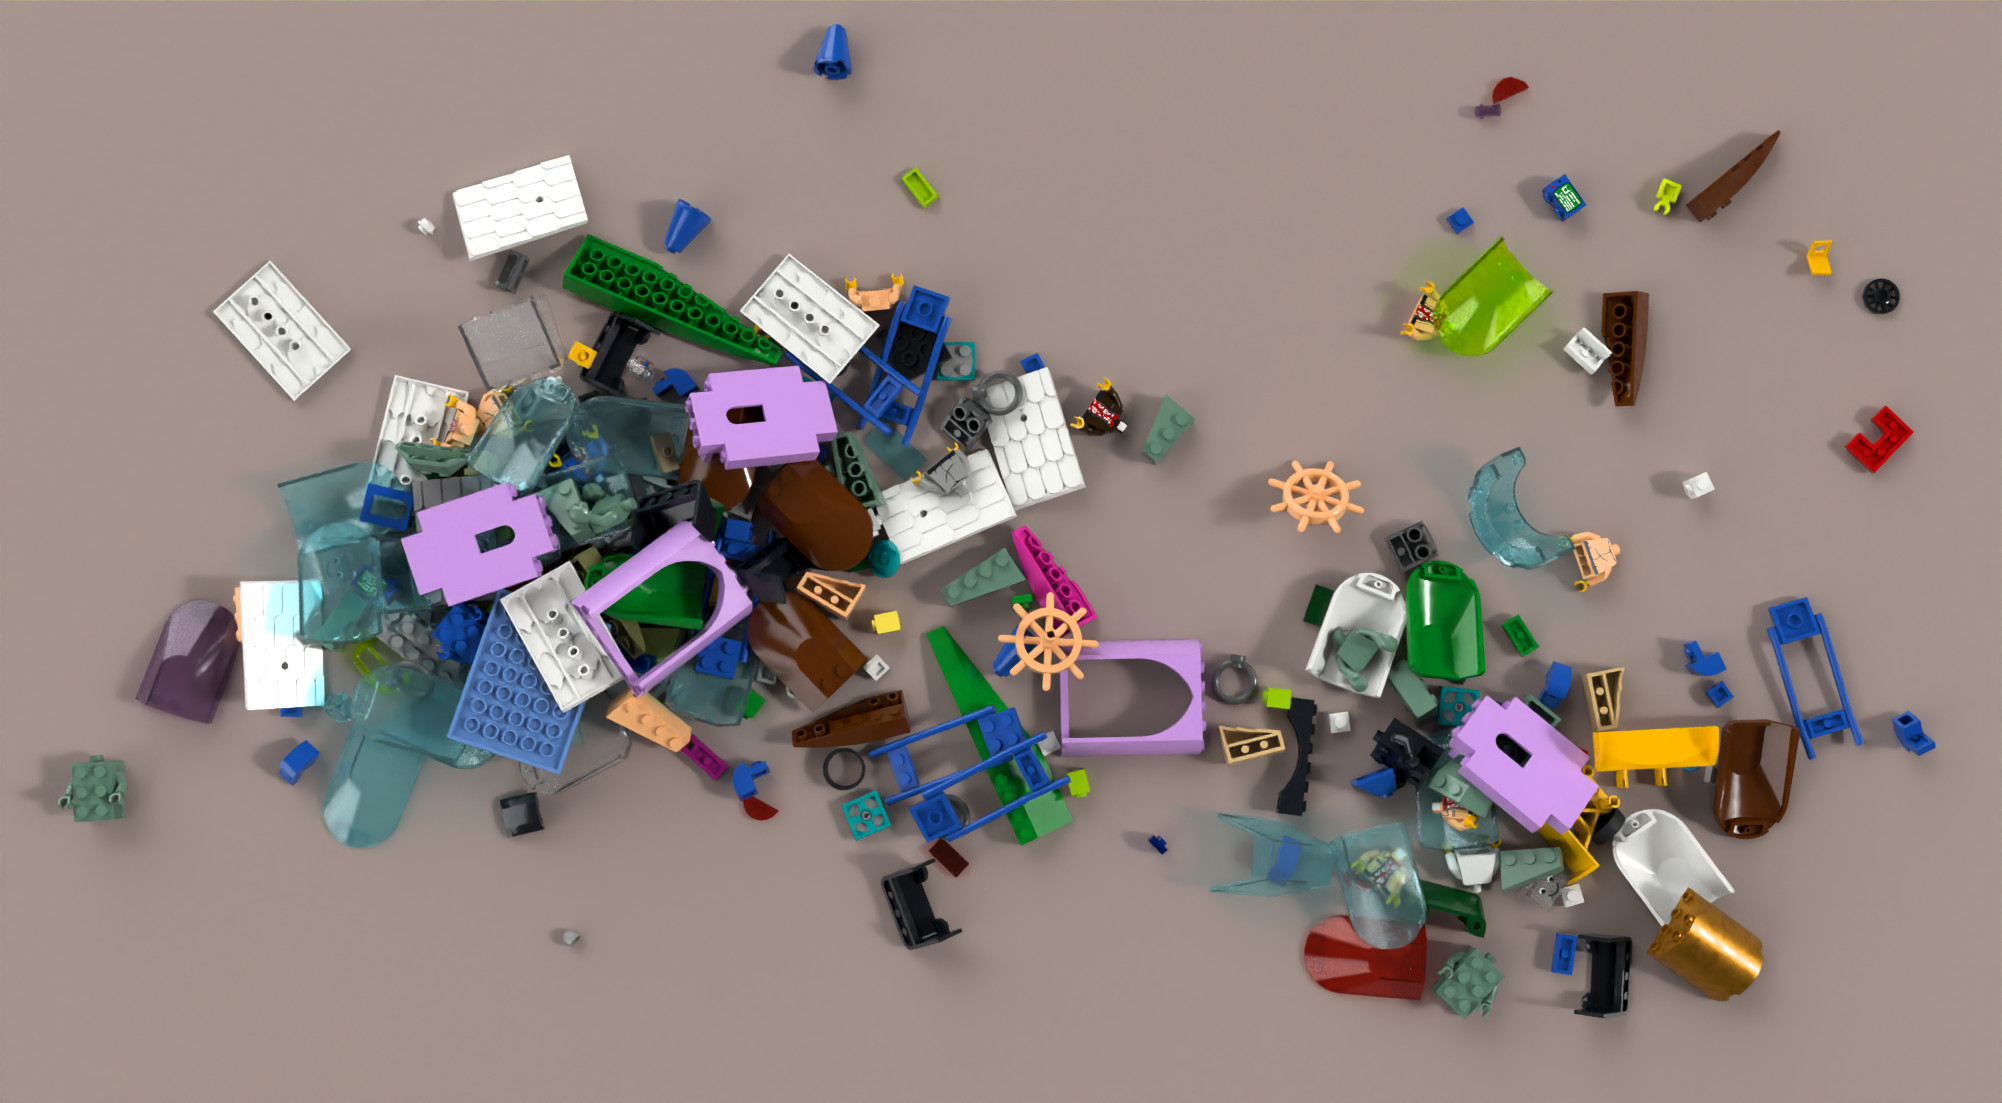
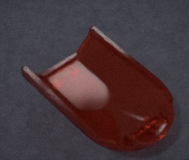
M1335 915L1322 920L1308 935L1304 948L1305 964L1312 978L1326 990L1340 994L1409 1000H1420L1425 984L1427 937L1424 921Z

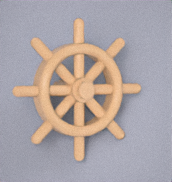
M1293 461L1292 467L1296 473L1290 476L1286 483L1276 479H1269L1268 481L1270 486L1283 490V502L1272 505L1270 508L1271 512L1275 513L1286 509L1291 516L1300 521L1297 527L1299 532H1304L1307 524H1329L1335 533H1339L1341 528L1337 520L1345 514L1346 510L1356 514L1364 513L1362 507L1349 503V490L1359 488L1361 482L1356 480L1345 484L1340 477L1332 473L1334 467L1332 461L1326 464L1324 470L1316 468L1303 470L1298 461ZM1303 483L1306 489L1298 487V485ZM1326 484L1332 487L1326 490L1324 489ZM1291 493L1301 495L1302 497L1293 499ZM1338 494L1339 497H1340V500L1335 499V498H1332V497H1329V496ZM1306 503L1307 508L1304 509L1299 505ZM1326 504L1335 506V508L1329 510Z
M1052 592L1047 594L1046 608L1037 609L1029 614L1020 604H1014L1013 609L1023 619L1018 626L1016 636H998L999 642L1015 643L1017 654L1021 660L1010 670V674L1015 676L1025 667L1043 674L1042 688L1044 691L1050 690L1052 674H1058L1067 669L1077 679H1083L1084 674L1074 664L1079 656L1081 647L1097 648L1099 646L1096 640H1082L1080 628L1076 623L1086 614V609L1082 607L1072 616L1062 610L1055 609L1054 594ZM1046 618L1045 631L1035 622L1036 620ZM1053 618L1063 622L1056 630L1053 629ZM1028 626L1039 637L1024 636ZM1068 629L1073 636V639L1059 638ZM1024 644H1036L1038 646L1028 654ZM1058 646L1073 647L1070 655L1067 656ZM1044 651V663L1036 662L1034 659ZM1052 652L1062 662L1051 665Z

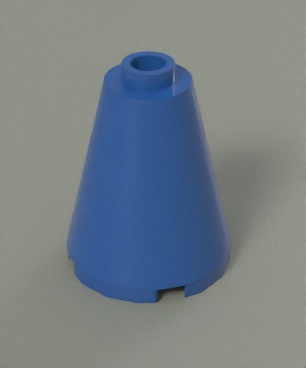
M833 24L827 28L813 67L817 75H827V79L830 80L845 79L847 74H851L852 70L846 29L839 24Z
M679 199L664 240L665 249L673 254L676 252L681 253L710 223L711 218L700 209L691 206L690 203Z
M1019 624L1014 628L1011 635L1016 636ZM1026 629L1024 636L1035 637ZM1005 643L992 663L994 666L993 671L999 677L1009 676L1010 670L1021 661L1017 654L1015 643ZM1024 644L1028 654L1038 646L1036 644ZM1044 651L1040 653L1036 658L1043 655Z

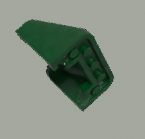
M1417 878L1407 881L1398 914L1416 921L1424 920L1428 916L1430 908L1458 915L1457 919L1465 925L1464 931L1484 938L1486 920L1483 903L1479 895Z

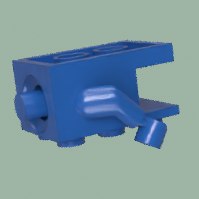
M465 602L452 606L432 633L433 637L443 643L440 646L443 652L436 651L438 657L442 660L450 659L455 662L472 665L490 614L480 610L476 605L472 608Z

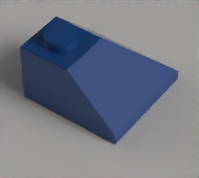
M1387 767L1350 781L1351 785L1375 796H1382V798L1392 796L1393 791L1397 790L1394 771L1392 768Z

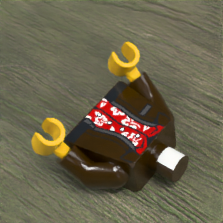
M1102 377L1105 380L1104 385L1102 386L1097 382V386L1103 389V391H1099L1082 418L1074 416L1077 419V424H1070L1071 427L1078 428L1089 436L1108 435L1112 428L1122 434L1128 426L1127 423L1119 419L1123 413V404L1118 393L1111 386L1110 380Z

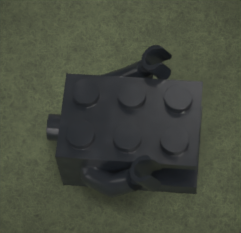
M1394 718L1384 733L1378 729L1372 738L1377 742V745L1370 756L1377 763L1384 764L1388 768L1393 769L1394 775H1397V778H1395L1397 789L1404 787L1407 781L1411 785L1420 788L1445 750Z

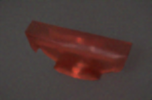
M1513 77L1502 79L1493 90V104L1495 105L1529 88L1525 81Z
M754 796L743 800V807L746 813L751 818L759 821L768 820L779 811Z

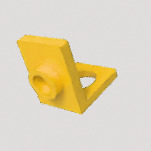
M1832 241L1812 242L1806 255L1811 275H1831L1832 271L1827 254L1832 246ZM1821 245L1826 246V247H1825L1823 250H1821V251H1816V250H1815V248L1818 247V246H1821Z
M575 341L567 358L576 362L581 367L590 369L598 352Z

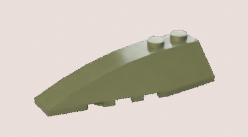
M592 546L575 556L570 562L585 586V579L589 569L594 564L597 565L604 560L597 549ZM600 613L604 622L612 625L610 633L618 637V643L634 660L647 651L638 622L615 619Z

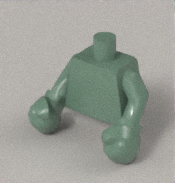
M587 483L582 489V497L585 501L591 500L596 504L592 510H588L587 503L579 501L578 504H572L569 510V519L575 523H591L597 534L624 522L630 511L637 508V504L634 498L626 500L623 494L611 497L606 495L605 491H602L598 484Z
M1358 628L1355 631L1350 630L1347 635L1337 630L1331 637V640L1339 645L1335 650L1338 667L1346 676L1352 689L1357 692L1365 691L1368 688L1367 680L1360 673L1379 647L1385 651L1394 652L1398 646L1397 640L1392 635L1378 633L1372 629Z

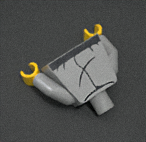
M953 443L955 449L947 447L948 454L923 474L924 477L917 471L915 473L919 478L913 479L911 477L914 485H920L940 495H947L954 490L962 498L969 492L962 483L969 477L968 473L970 470L967 456L959 449L957 443Z

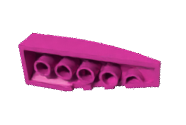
M1025 525L1014 530L1012 536L1022 568L1041 608H1046L1047 594L1052 592L1054 594L1055 609L1062 610L1070 616L1082 607L1086 609V614L1076 622L1079 628L1096 619V613L1078 584L1074 580L1070 581L1065 575V569L1062 566L1059 568L1052 560L1054 557L1051 553L1042 549V543ZM1053 618V628L1056 630L1063 622ZM1068 629L1060 638L1071 634V631Z

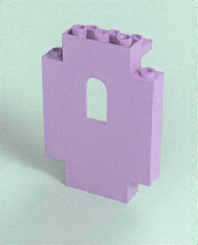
M799 366L711 373L704 382L705 392L690 393L688 400L685 401V410L687 413L689 412L690 416L689 428L693 430L694 434L693 446L697 448L698 455H701L703 462H710L713 454L720 452V461L724 463L725 470L816 460L820 452L818 442L833 441L838 433L825 380L803 382ZM762 406L765 422L733 424L727 419L726 413L734 408Z
M506 482L417 512L423 532L402 538L401 542L419 595L443 589L449 607L542 576L543 567L540 560H537L536 557L556 552L558 550L557 545H559L558 538L551 529V526H553L551 517L545 511L546 502L543 496L540 497V494H532L516 499V496H518L516 487L511 482ZM504 525L510 526L514 530L515 538L512 543L481 554L475 535Z
M1488 695L1483 699L1478 698L1471 706L1473 708L1472 712H1467L1462 718L1463 724L1461 727L1458 725L1451 733L1453 736L1449 742L1451 749L1447 754L1453 759L1460 753L1465 755L1459 763L1462 766L1458 773L1531 833L1539 830L1545 822L1560 834L1568 831L1599 787L1581 772V769L1590 757L1517 697L1510 701L1506 700L1501 706ZM1504 734L1531 755L1523 768L1497 747V735Z

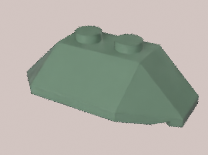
M401 441L395 445V449L413 470H418L421 474L439 473V476L443 477L451 476L478 454L477 450Z
M1457 758L1451 759L1432 770L1424 783L1425 787L1483 819L1486 817L1494 801L1458 773L1462 766L1459 764L1461 760Z

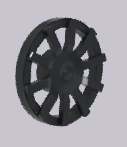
M1881 278L1873 280L1866 285L1862 298L1865 307L1874 314H1887L1897 307L1900 293L1892 281ZM1878 282H1883L1882 288H1879ZM1872 284H1875L1876 291L1870 287ZM1886 284L1890 285L1892 288H1890L1889 290L1885 289ZM1868 290L1872 292L1873 295H1867ZM1894 290L1895 296H1890V292ZM1867 298H1873V300L1868 302ZM1895 299L1894 304H1891L1889 300ZM1876 303L1875 308L1871 304ZM1884 303H1886L1891 308L1886 310ZM1880 304H1881L1882 311H1879V310H1878V307H1879Z

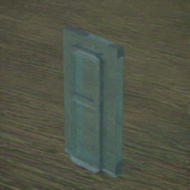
M885 420L883 423L892 430L891 434L887 436L879 429H876L866 439L865 443L906 482L927 459L910 443L908 447L901 445L903 436Z

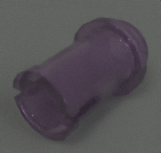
M1480 104L1475 108V115L1480 119L1491 116L1498 117L1501 114L1499 104L1485 106Z

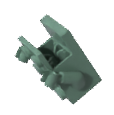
M103 755L90 756L91 762L72 764V777L64 797H61L58 801L61 809H64L65 804H67L69 809L73 808L74 822L126 818L125 792L128 781L124 775L123 760L103 762Z
M1469 946L1464 952L1457 953L1448 958L1444 968L1438 971L1441 977L1430 988L1464 1019L1474 1009L1477 1012L1483 1009L1482 1017L1490 1014V1006L1497 993L1498 983L1505 976L1493 965L1496 959L1489 952L1483 956L1476 948Z

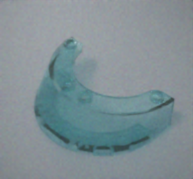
M1517 447L1490 460L1475 474V480L1468 494V502H1470L1471 508L1469 517L1477 538L1491 555L1497 556L1502 560L1501 563L1509 567L1530 570L1544 566L1572 552L1576 548L1567 535L1544 534L1533 528L1521 514L1516 501L1515 486L1519 473L1525 467L1526 458L1521 448Z

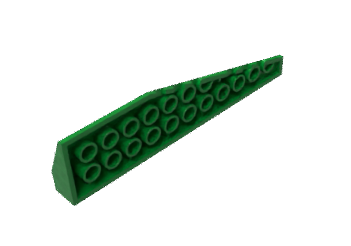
M587 234L563 275V289L701 345L772 366L777 365L783 353L780 347L764 336L756 335L755 330L751 327L747 328L739 322L738 318L735 316L731 317L725 313V309L703 294L696 293L690 285L680 282L677 276L671 272L667 273L658 263Z
M944 626L926 633L962 716L990 705L995 706L996 713L1008 709ZM978 719L967 722V728L982 761L990 758L991 756ZM1023 728L1026 739L1030 738L1031 736ZM1037 744L1032 745L1031 747L1045 770L1050 783L1055 781L1041 749ZM1014 758L1011 761L986 769L1002 806L1032 792ZM1059 788L1006 813L1020 846L1073 821Z

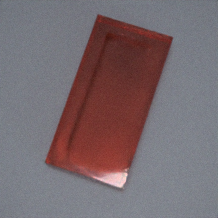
M939 839L929 850L956 878L970 864L946 840Z

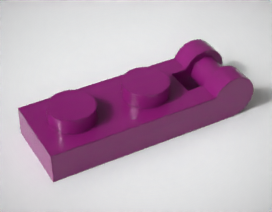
M692 732L690 742L680 749L715 781L729 767L726 762ZM691 742L696 745L692 750L688 748Z

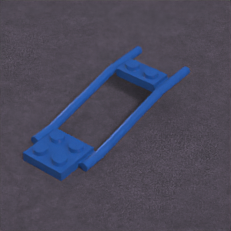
M915 285L907 303L899 300L880 357L887 363L900 321L938 334L921 386L923 393L917 398L915 408L893 401L881 416V418L907 426L901 445L906 447L910 443L922 411L938 357L952 318L944 316L950 302V297ZM878 366L867 400L879 387L884 370ZM860 416L856 429L863 431L867 421L862 416Z
M863 345L858 351L889 374V376L883 380L864 404V407H861L832 383L829 384L825 381L827 390L885 435L889 436L892 430L878 420V418L884 414L904 389V386L918 397L922 395L923 390ZM788 350L785 352L784 356L796 366H799L800 369L814 380L824 381L823 378Z
M721 519L714 547L726 560L742 563L763 548L735 540L723 539L724 522L727 523V520ZM768 530L765 546L775 539L776 531ZM708 568L703 590L701 618L703 624L715 577L714 572L710 568ZM755 595L752 602V612L760 603V600ZM748 623L743 643L719 637L700 651L695 672L733 680L737 661L747 663L750 650L747 631ZM694 629L693 637L701 630Z
M1807 597L1769 608L1774 627L1768 628L1767 632L1775 652L1796 727L1800 730V738L1808 759L1816 758L1810 739L1843 729H1851L1857 746L1864 744L1850 706L1831 637L1822 613L1813 614ZM1821 634L1843 709L1803 721L1781 645Z
M990 705L868 751L870 758L888 752L900 791H902L885 798L886 804L891 805L921 794L923 791L969 769L966 768L919 785L918 776L908 748L905 745L978 719L987 748L992 757L1026 740L1015 707L996 713L995 706ZM1013 755L1008 756L1007 758L985 768L984 770L1013 760Z
M1043 731L1017 743L950 779L923 791L922 796L926 800L911 806L909 811L927 843L943 835L946 836L948 842H951L1039 796L1070 783L1071 779L1068 775L1050 783L1045 770L1031 747L1047 739L1046 733ZM1013 754V758L1032 792L962 827L960 819L943 790Z

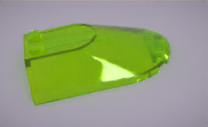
M1499 236L1441 294L1436 303L1433 315L1435 332L1441 343L1455 354L1470 357L1481 356L1492 351L1553 293L1551 289L1546 288L1534 279L1507 249L1503 236Z

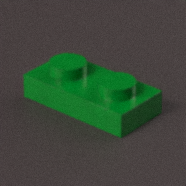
M1031 594L1012 597L1013 605L1016 603L1020 604L1026 612H1029V609H1033Z
M1519 614L1501 624L1521 657L1539 648Z

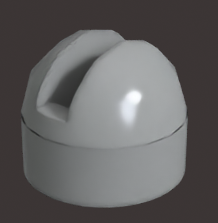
M568 930L563 936L565 943L569 947L575 945L581 937L574 930Z

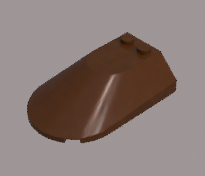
M762 406L734 408L726 413L727 419L733 424L765 422ZM688 425L678 473L679 485L693 480H700L705 485L709 497L725 505L724 512L729 511L738 503L743 502L749 495L754 484L758 466L725 470L724 463L720 461V452L714 453L710 462H703L701 455H698L697 448L693 446L694 434Z
M817 458L812 461L787 463L762 490L755 505L810 562L822 569L830 571L850 569L866 557L872 546L874 525L868 510Z
M785 592L786 604L765 603L761 601L755 607L748 622V640L756 656L813 713L868 658L811 600L797 593Z
M1768 719L1730 720L1722 728L1713 811L1718 825L1730 836L1738 839L1760 837L1768 833V829L1775 823H1779L1788 807L1800 730L1795 726Z

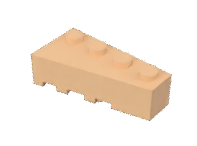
M628 687L608 704L606 718L674 752H678L690 742L691 727L648 692L637 698L632 689Z

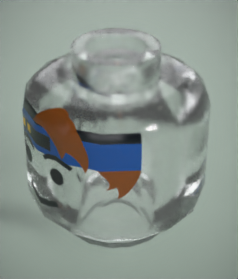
M639 355L632 357L627 362V375L636 382L644 384L654 378L655 366L645 357Z

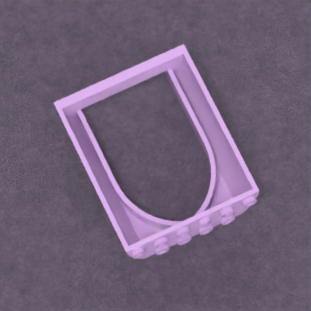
M682 520L570 602L637 698L643 696L752 612L753 606L747 596L746 588L738 583L735 572L727 567L725 564L726 559L721 553L717 552L714 547V541L709 543L692 526L693 521ZM692 561L709 567L716 575L718 581L717 603L710 620L698 634L638 678L596 616L654 573L670 564Z
M1197 639L1098 641L1099 646L1097 648L1081 647L1076 660H1152L1171 668L1184 680L1192 695L1187 710L1171 727L1153 735L1069 738L1068 669L1060 673L1061 757L1200 754L1201 751L1205 750L1203 731H1206V720H1202V712H1205L1206 708L1205 700H1202V693L1205 692V681H1201V673H1204V661H1201L1202 642H1198ZM1059 646L1067 656L1072 652L1073 647Z

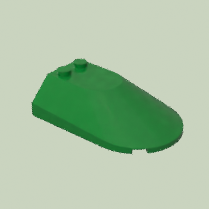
M611 555L605 557L604 561L597 565L594 564L586 575L585 591L634 555ZM692 561L670 564L654 573L602 613L620 620L702 630V600L706 566Z
M1436 560L1426 562L1418 567L1408 579L1406 585L1408 668L1418 677L1456 681L1482 676L1486 672L1479 590L1473 579H1469L1462 572V568L1447 561Z

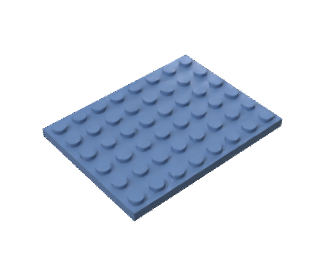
M502 589L496 595L447 738L560 775L586 701L565 713L562 712L500 601L501 598L512 592ZM605 623L609 631H611L612 625Z

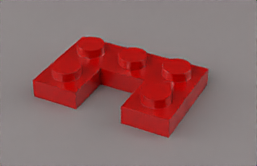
M1886 405L1870 419L1884 433L1874 444L1868 441L1861 433H1857L1844 446L1871 473H1875L1914 433Z

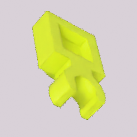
M1664 178L1656 194V198L1660 199V201L1655 204L1654 211H1657L1659 206H1663L1665 209L1663 215H1666L1670 211L1669 203L1674 204L1676 202L1682 185Z

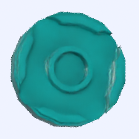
M879 540L872 545L869 552L872 572L880 578H889L896 574L900 565V553L892 541Z

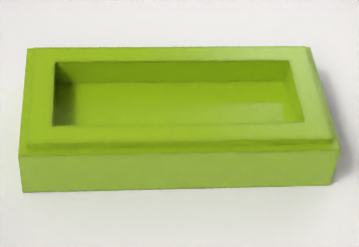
M917 167L901 177L903 183L924 209L939 198Z

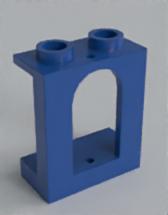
M369 482L359 521L407 531L408 527L412 528L414 517L411 516L412 509H414L413 493ZM375 495L404 502L408 508L406 516L402 519H394L372 514Z

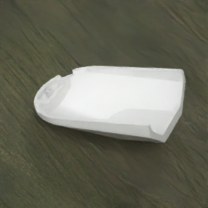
M1360 573L1342 582L1332 596L1306 671L1322 681L1353 693L1380 698L1396 650L1388 652L1379 647L1360 673L1367 680L1368 688L1365 691L1357 692L1352 689L1346 676L1338 667L1335 650L1339 645L1331 640V637L1337 630L1347 635L1350 630L1355 631L1358 628L1372 629L1378 633L1392 635L1399 645L1406 624V601L1404 602L1397 585L1390 579L1375 573Z
M1646 809L1635 812L1625 819L1621 829L1614 835L1613 856L1618 868L1661 926L1671 922V912L1677 906L1682 894L1688 887L1710 903L1735 892L1734 888L1688 827L1678 817L1669 812L1659 809Z

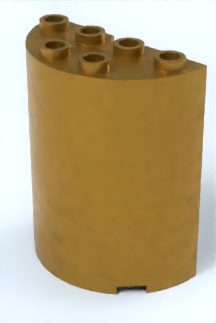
M1688 887L1682 894L1677 906L1671 912V922L1661 927L1659 934L1650 944L1646 953L1712 1000L1728 1001L1729 997L1734 994H1742L1756 979L1764 958L1761 955L1762 942L1748 929Z

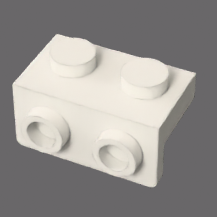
M1582 328L1563 348L1567 354L1591 375L1612 354L1586 328Z

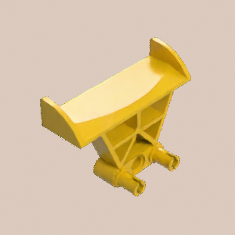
M1706 726L1593 732L1595 772L1615 771L1616 788H1628L1627 770L1654 769L1655 786H1667L1666 768L1712 766L1716 764L1719 751V727Z
M1584 766L1581 772L1596 783L1592 779L1594 775V769H1590L1592 766ZM1598 787L1580 814L1586 815L1585 821L1579 815L1572 825L1580 834L1579 839L1570 830L1563 834L1558 833L1546 822L1538 830L1551 847H1559L1562 850L1563 861L1573 871V874L1565 881L1567 885L1582 879L1600 866L1587 851L1598 817L1609 813L1612 808H1617L1620 805V799H1616L1617 796L1612 795L1608 797L1600 787Z

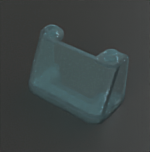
M420 532L374 536L368 542V549L372 553L378 598L375 601L377 612L380 611L381 615L432 609L431 600H426L424 595H419L401 542L402 538Z

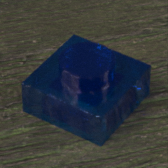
M1152 835L1148 839L1162 855L1168 850L1165 847L1167 843L1160 835L1157 838Z

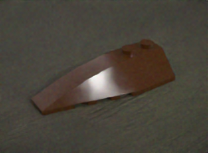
M1779 130L1686 204L1687 208L1699 222H1702L1704 219L1709 221L1717 215L1716 210L1719 207L1724 209L1732 202L1730 198L1752 178L1771 152L1781 133Z
M1640 291L1603 293L1601 331L1602 337L1605 338L1606 347L1612 352L1608 357V369L1612 375L1611 385L1616 407L1635 406L1639 392L1646 353L1649 294Z

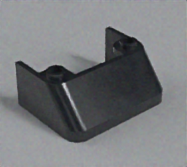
M617 312L611 313L592 348L598 353L590 369L582 368L580 379L602 391L627 401L628 397L621 394L624 391L625 385L624 380L620 377L636 345L647 343L650 339V333L659 336L661 332L636 318Z
M693 480L643 496L637 502L630 545L637 552H640L666 533L669 528L674 527L682 520L693 521L692 526L709 543L713 542L716 514L705 485L700 480Z
M786 537L774 539L736 567L738 576L758 600L765 603L773 602L779 604L787 603L782 581L791 574L804 576L806 572H810L813 569L829 571L810 562Z
M935 858L917 863L881 879V886L900 937L908 950L940 943L963 932L961 928L950 931L949 925L944 919H935L922 883L928 879V870L925 866L936 862Z
M1578 934V939H1585L1584 947L1587 949V952L1592 953L1590 992L1586 993L1581 999L1583 1009L1574 1010V1014L1598 1018L1626 1015L1629 1009L1631 938L1603 934Z

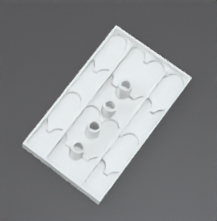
M569 155L518 170L513 174L483 181L482 184L463 188L453 193V200L470 261L588 222Z
M790 254L785 257L739 311L829 384L880 326ZM796 303L798 308L792 309L791 304Z
M271 260L213 311L294 401L351 350L348 344ZM265 313H270L272 318H266Z
M1048 367L1017 377L1023 389V396L1019 406L1007 415L996 416L990 414L993 421L987 427L1002 478L1015 511L1086 488ZM1009 380L986 388V400L995 408H1004L1010 405L1015 397V388Z
M395 375L368 483H376L380 486L413 493L412 481L428 480L425 475L410 467L395 449V445L401 441L433 445L434 443L429 441L431 438L443 443L456 412V408L444 404V402H450V397L447 395L458 397L459 401L468 404L469 392ZM375 495L374 498L379 501L407 507L400 500Z
M985 449L967 456L970 470L968 473L969 477L962 483L969 492L962 498L954 490L947 495L931 492L920 485H914L912 480L882 491L887 505L876 508L889 540L898 548L900 564L907 563L1017 517L989 450Z
M570 561L500 599L563 713L624 680L570 603L585 592V586ZM597 615L596 618L619 649L601 615Z
M318 581L240 582L246 708L248 710L325 706L322 646L312 639L321 627Z

